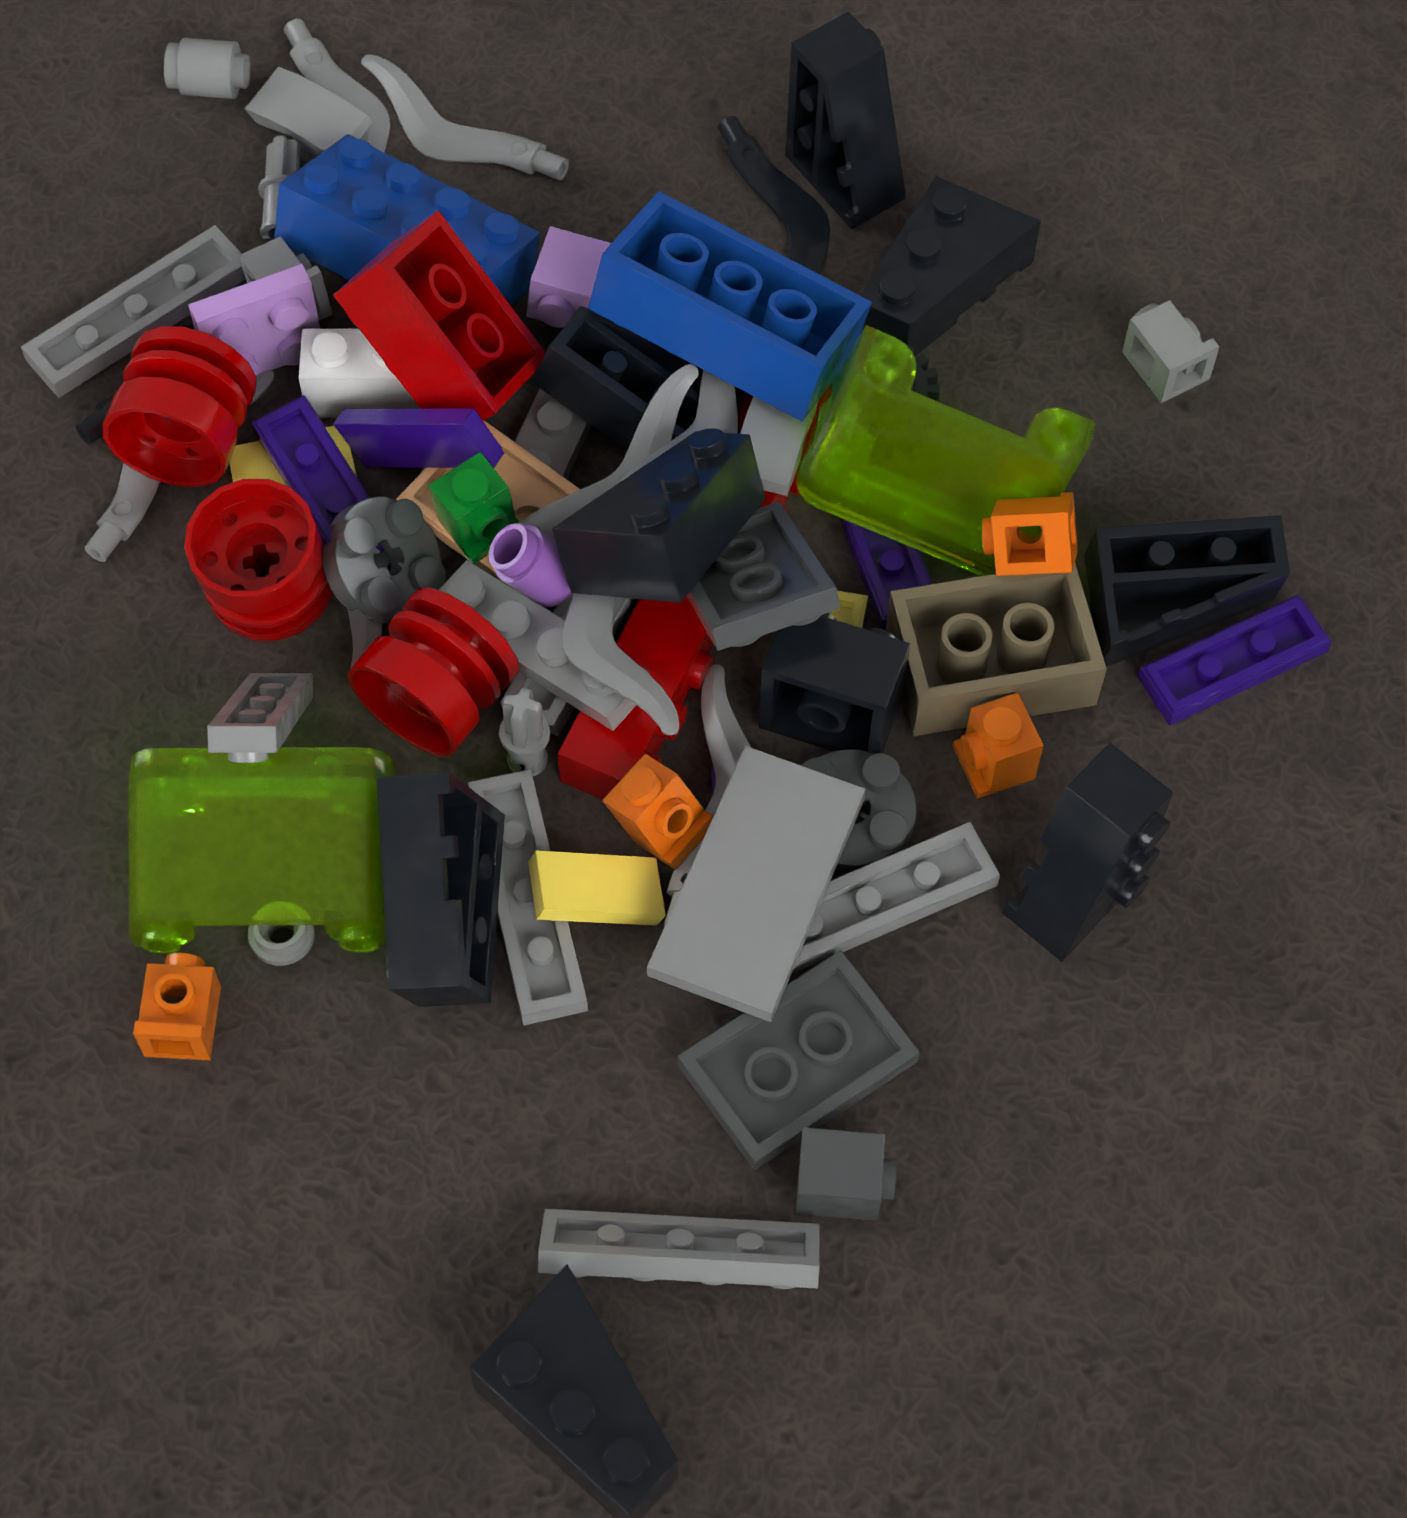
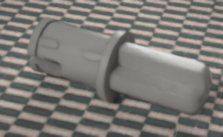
M284 135L276 136L273 139V143L267 146L265 178L260 181L258 187L259 196L263 199L260 235H263L262 239L265 242L274 240L279 183L300 169V144L297 140L287 139Z
M520 688L518 695H506L503 699L504 719L500 724L499 738L502 746L508 752L507 763L513 773L521 771V765H524L525 770L531 769L532 776H536L547 765L548 754L545 747L550 740V727L547 719L542 715L541 703L534 701L533 691L528 688Z

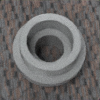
M285 901L271 902L263 906L254 915L248 928V940L254 954L263 962L275 966L290 965L302 959L311 949L315 937L313 922L309 914L302 907ZM289 928L294 932L292 938L284 943H274L270 940L271 935L277 929Z

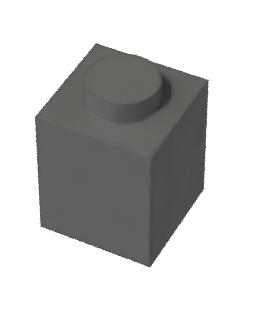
M803 1127L795 1214L877 1221L881 1199L894 1200L897 1159L884 1158L885 1134Z

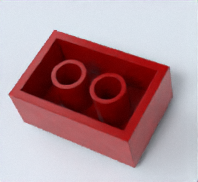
M439 210L391 242L333 294L347 313L349 319L359 328L383 359L387 368L397 377L421 409H475L482 421L496 414L533 375L546 353Z

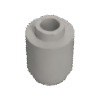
M182 38L180 43L169 42L167 44L164 57L165 84L167 88L179 89L181 95L236 99L239 88H247L249 85L250 58L248 54H241L239 43L235 41Z

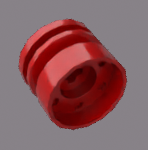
M161 326L145 331L134 345L131 361L126 365L123 372V384L115 392L104 419L103 439L111 452L129 468L153 480L182 487H201L216 483L227 470L237 443L238 428L245 422L247 407L252 403L256 392L257 377L249 362L229 344L208 333L187 327Z
M241 479L219 487L199 503L187 524L184 549L191 570L204 591L213 613L231 632L255 641H279L302 633L322 616L333 596V591L328 584L323 567L324 543L309 505L291 487L271 479Z
M418 588L404 605V611H398L388 624L390 636L377 637L351 667L347 676L350 687L360 702L391 732L423 752L436 757H450L480 721L478 708H490L501 695L500 690H505L520 672L518 658L507 640L488 620L472 607L448 593L433 588Z

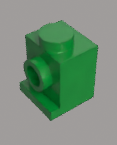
M481 452L428 485L439 522L473 565L489 555L491 543L500 530L510 524H518L520 522L515 515L509 487Z

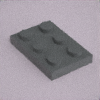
M779 501L760 507L754 512L687 595L717 651L728 647L749 645L760 636L792 625L810 624L823 614L841 609L835 584Z
M840 950L786 986L772 1022L744 1012L677 1056V1065L755 1171L800 1141L803 1127L818 1129L916 1064L919 1060L920 1052Z

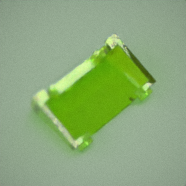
M866 325L822 398L797 470L796 483L799 493L808 503L820 510L980 576L996 574L994 555H985L983 551V518L991 517L996 500L1060 497V493L1065 491L1089 448L1096 422L1069 410L1049 408L1041 411L1034 417L1027 428L1025 437H1021L911 390L917 366L912 351L897 338ZM1040 526L1020 527L1022 532L1029 536H1035L1042 532Z
M280 747L277 753H269V759L255 763L231 762L228 760V753H208V748H151L136 752L131 757L128 784L129 935L134 946H141L143 949L154 953H173L180 950L181 945L189 943L194 939L195 926L325 925L327 934L330 938L338 941L342 949L357 953L371 952L378 949L379 945H386L376 778L396 776L394 762L391 757L382 751L361 747Z

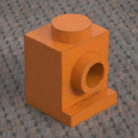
M1073 492L1060 493V497L996 500L991 517H984L982 521L983 551L985 555H994L996 576L1072 573L1078 552ZM1040 526L1042 532L1035 536H1029L1023 533L1020 527Z
M1018 692L972 707L970 709L966 734L962 735L961 739L953 741L952 745L977 799L1034 780L1044 747Z
M647 754L640 758L602 800L637 845L674 870L704 839L713 819V815L703 809L677 773Z
M172 953L166 956L165 964L147 963L139 1019L135 1021L133 1035L144 1057L211 1060L221 985L214 967H205V960L201 957L188 953ZM167 996L185 997L176 1004L166 1002Z

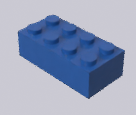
M347 134L279 183L274 239L281 236L292 251L298 254L303 253L307 259L350 280L391 242L439 210L511 306L530 289V280L535 268L541 233L517 221L513 216L501 213L468 196L464 191L452 188L421 172L417 167L404 163L372 147L368 142Z
M658 191L602 253L588 309L803 422L852 357L872 302Z

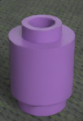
M517 523L504 527L495 536L489 549V562L500 580L543 607L559 605L573 594L569 588L555 539L533 525Z

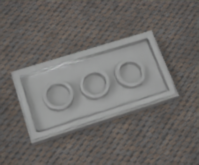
M745 746L647 965V976L772 1022L861 809L866 789Z

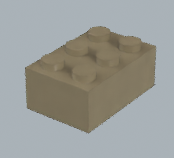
M1074 564L1072 573L1007 576L991 574L890 592L886 631L892 633L898 640L910 643L903 698L913 736L966 728L972 707L1017 692L1029 716L1097 705L1107 669L1076 564Z

